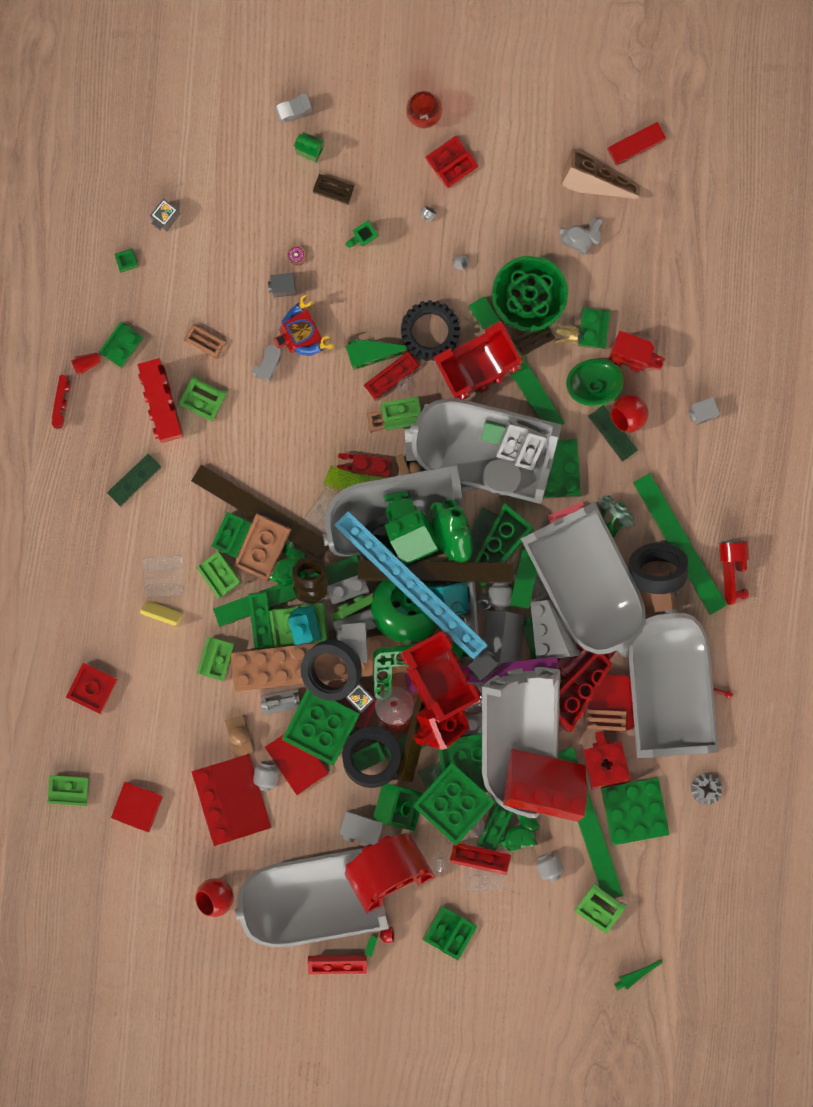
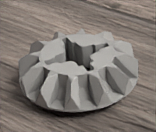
M701 774L693 780L691 793L697 802L710 805L718 801L722 795V785L714 775ZM709 783V788L714 792H708L705 795L704 790L699 788V786H706Z

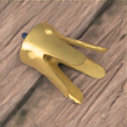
M557 324L566 329L558 328L556 333L569 337L556 339L555 343H577L578 337H583L584 335H578V328L566 327Z

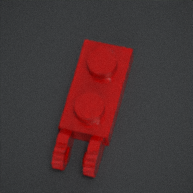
M59 375L51 424L56 429H60L65 420L62 416V411H66L68 400H65L66 392L70 391L71 381H68L67 375Z
M338 453V458L353 460L352 467L342 464L337 465V470L351 472V474L389 478L392 460L390 458Z

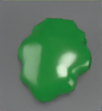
M446 499L444 504L441 502L432 503L428 519L438 549L452 562H467L471 558L473 547L471 532L464 510L452 499Z

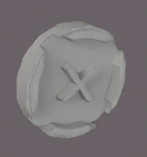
M493 460L486 465L483 471V483L494 494L495 492L500 493V495L511 494L518 489L521 482L519 467L509 460Z

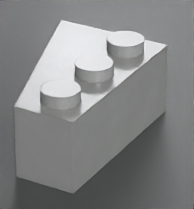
M552 600L531 602L536 659L582 656L580 650H577L573 638L566 630Z

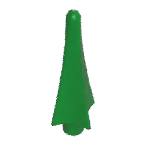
M532 617L525 618L526 626H523L530 649L531 659H536Z
M662 960L619 976L620 981L614 984L617 991L622 988L628 990L643 976L662 964Z

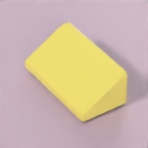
M147 601L140 611L142 615L176 627L179 626L183 615L179 611Z

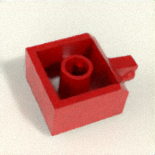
M619 330L608 358L615 365L622 366L624 364L629 366L630 370L638 373L640 371L644 372L646 368L661 370L665 358L653 352L654 346L651 341Z
M425 707L416 715L422 729L414 738L417 744L425 746L428 743V746L443 750L452 745L470 726L463 710L438 723L432 716L434 714L433 711H428Z
M603 731L595 732L596 743L592 744V748L583 750L591 790L629 782L631 778L622 741L610 743V740L605 741ZM604 761L611 764L609 770L601 766L604 764Z

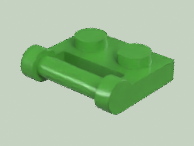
M193 375L178 405L213 422L227 397L228 391L224 389L221 391ZM198 387L218 397L216 402L193 391L194 388Z
M594 882L575 908V912L607 934L625 910L627 904L624 902L620 903L599 888L600 885ZM596 894L616 909L615 912H611L592 898L593 895Z

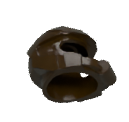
M312 557L300 558V561L292 568L295 596L299 601L305 603H317L326 597L328 591L325 566L322 562L312 559ZM313 569L320 577L301 579L299 575L303 570Z

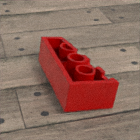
M160 358L137 364L140 372L138 374L139 380L145 390L143 392L146 403H149L150 407L148 414L150 420L154 421L155 428H153L155 439L165 443L183 438L163 362Z
M590 652L570 675L560 683L559 725L566 732H573L576 723L585 712L586 706L592 700L596 689L612 666V663L604 654Z

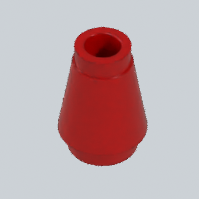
M97 352L75 356V359L71 360L76 374H83L101 363Z

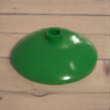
M589 359L577 364L571 369L566 379L567 391L571 398L586 406H601L613 401L621 393L624 385V378L620 368L605 359Z

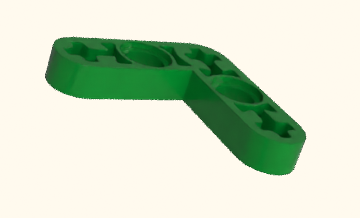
M417 644L383 647L374 651L373 692L378 700H386L391 696L392 667L407 665V663H403L402 659H397L396 656ZM380 671L387 672L386 676L382 678L377 677V674ZM380 684H383V686H384V688H385L382 693H380V691H381V685H380Z

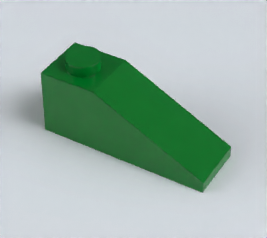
M359 339L348 342L349 345L345 346L353 371L407 352L405 345L369 340L359 341Z

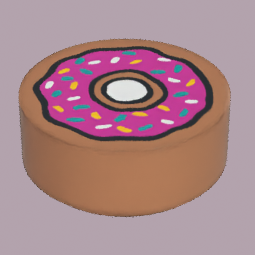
M292 246L287 252L288 261L295 266L303 264L306 260L305 250L300 246Z

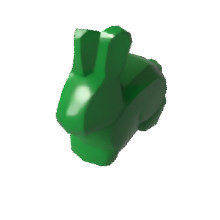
M288 541L287 545L283 548V552L288 558L278 561L274 567L273 574L269 577L270 581L277 582L281 587L287 586L293 581V566L300 561V558L307 557L302 551L295 549L292 541ZM306 571L300 572L299 577L302 579L307 577Z
M516 814L520 820V825L509 829L504 839L499 842L500 846L512 852L527 846L538 845L534 831L538 830L540 826L534 818Z

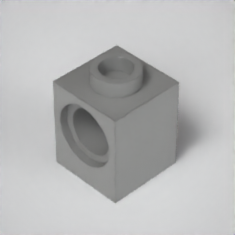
M714 397L692 404L690 411H688L690 420L694 421L696 425L718 418L720 415Z

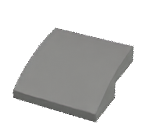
M508 421L495 455L498 458L514 462L515 466L533 471L547 437L531 428Z

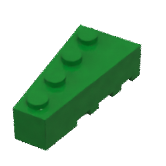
M504 503L475 562L507 563L523 545L521 538L533 533L534 527ZM478 583V584H479L483 589H485L486 586H487L489 583Z

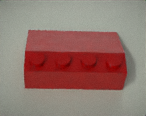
M511 749L503 805L576 822L585 816L587 802L586 765Z
M249 754L191 771L213 846L271 828L259 786L254 784L253 781L254 768Z

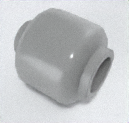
M493 583V586L488 588V604L494 606V610L506 611V607L511 606L510 601L513 589L507 583Z
M261 761L260 764L255 766L254 784L263 791H269L271 788L276 787L279 781V767L272 761Z
M548 852L537 858L536 868L542 880L554 882L561 878L560 874L563 873L564 867L557 854Z

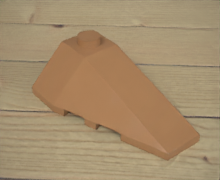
M574 148L571 149L561 181V185L566 189L588 194L631 199L639 198L640 187L622 175L615 176L606 165L601 167L594 163L595 158Z

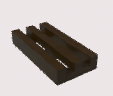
M319 174L313 193L349 205L355 187ZM321 180H322V181H325V182H328V183H331V184H334V185H337V186L346 188V189H348L349 191L346 192V191H343V190H340V189H337V188H334V187H331V186L322 184V183H320V182H321ZM318 187L346 196V198L318 189Z
M547 327L545 331L519 344V341L538 331L526 332L514 338L513 342L521 355L525 356L555 339L551 329ZM548 334V338L524 351L522 350L526 345Z

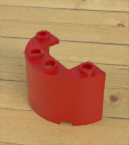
M502 321L484 330V334L455 350L448 349L433 357L454 398L464 400L471 396L470 394L477 391L479 394L489 389V385L493 383L497 385L505 381L506 375L522 368L521 364L523 361Z
M444 631L401 653L403 663L408 665L406 670L428 711H433L434 714L432 716L438 723L481 700L479 688L476 685L473 686L472 683H468L470 679L467 672L461 670L458 665L460 660L457 654L451 652L453 641L448 633L445 634Z
M407 833L392 837L386 835L378 843L365 846L362 849V853L346 864L344 873L366 914L384 905L383 898L414 881L420 886L435 877L415 840Z

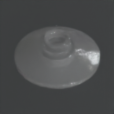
M389 687L378 695L375 703L376 713L387 724H402L413 714L414 700L406 689ZM397 701L398 704L397 706L393 707L391 706V702Z

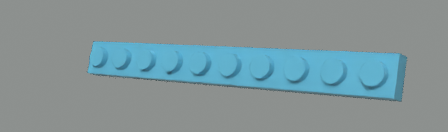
M349 511L335 524V527L433 622L445 633H448L451 639L473 660L488 646Z

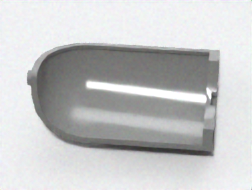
M452 398L436 400L425 406L418 415L416 423L412 422L410 434H413L412 450L418 463L428 471L457 465L460 483L488 490L483 483V471L486 465L493 460L502 459L495 455L498 444L481 440L485 421L506 426L508 421H512L545 435L547 438L533 471L519 467L521 472L519 487L513 493L507 494L519 499L542 503L554 453L558 444L561 424L467 400Z
M457 465L358 483L343 489L332 499L326 512L327 534H323L325 546L329 545L330 551L334 555L343 557L360 556L359 549L335 527V524L348 511L364 527L373 519L387 515V506L392 501L385 502L384 494L407 491L408 498L406 499H412V503L416 506L417 510L420 509L427 517L430 507L434 502L444 504L446 499H452L459 505V502H462V492ZM385 526L377 528L372 533L387 549L392 546Z
M595 502L521 538L566 630L573 640L585 650L596 654H606L616 650L621 653L629 649L628 645L635 641L643 631L646 621L645 605L640 591Z
M676 609L665 610V614L646 619L642 633L635 641L630 643L629 665L637 758L683 755V751L684 755L717 753L719 748L711 657L706 633L694 616L686 613H677Z
M535 667V671H523L522 668L508 671V675L493 677L482 686V775L485 787L491 797L504 809L528 818H537L540 813L503 805L510 752L513 748L558 759L559 669Z
M362 849L277 863L261 868L250 875L241 886L238 896V908L235 909L236 920H240L248 938L260 945L269 947H290L388 929L385 905L366 914L344 875L346 864L362 853Z

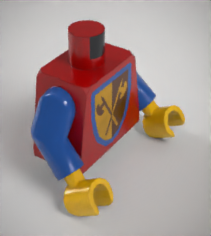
M309 295L302 296L300 303H297L286 313L282 320V326L279 329L281 335L274 338L277 348L287 345L291 353L296 352L299 355L305 356L317 354L323 351L324 348H333V344L326 346V342L332 338L328 336L322 338L308 309L304 310V307L313 305V301H310L307 305L305 304V299Z

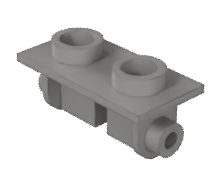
M298 689L260 696L264 715L297 709L301 702Z

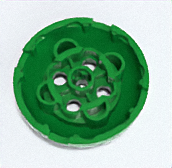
M521 256L509 261L497 273L492 287V301L497 314L506 324L520 331L534 332L551 326L564 312L568 300V286L563 273L555 264L542 257ZM528 280H534L536 284L531 286L527 282ZM518 290L520 296L516 298L512 295V292ZM526 294H532L533 298H527ZM544 294L547 297L546 301L541 302L539 296ZM529 305L531 311L525 312L523 307Z
M382 581L375 589L372 596L371 614L374 624L386 637L400 643L411 644V642L424 641L433 635L436 628L441 629L392 581ZM423 582L427 587L439 585L436 582ZM396 602L400 603V607L395 608L393 606Z

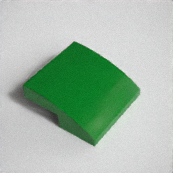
M441 905L422 940L452 958L459 960L477 925Z

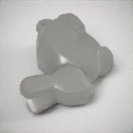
M592 217L587 229L580 225L570 226L566 229L560 228L561 243L580 251L582 255H587L592 244L599 245L601 242L599 228L603 220Z

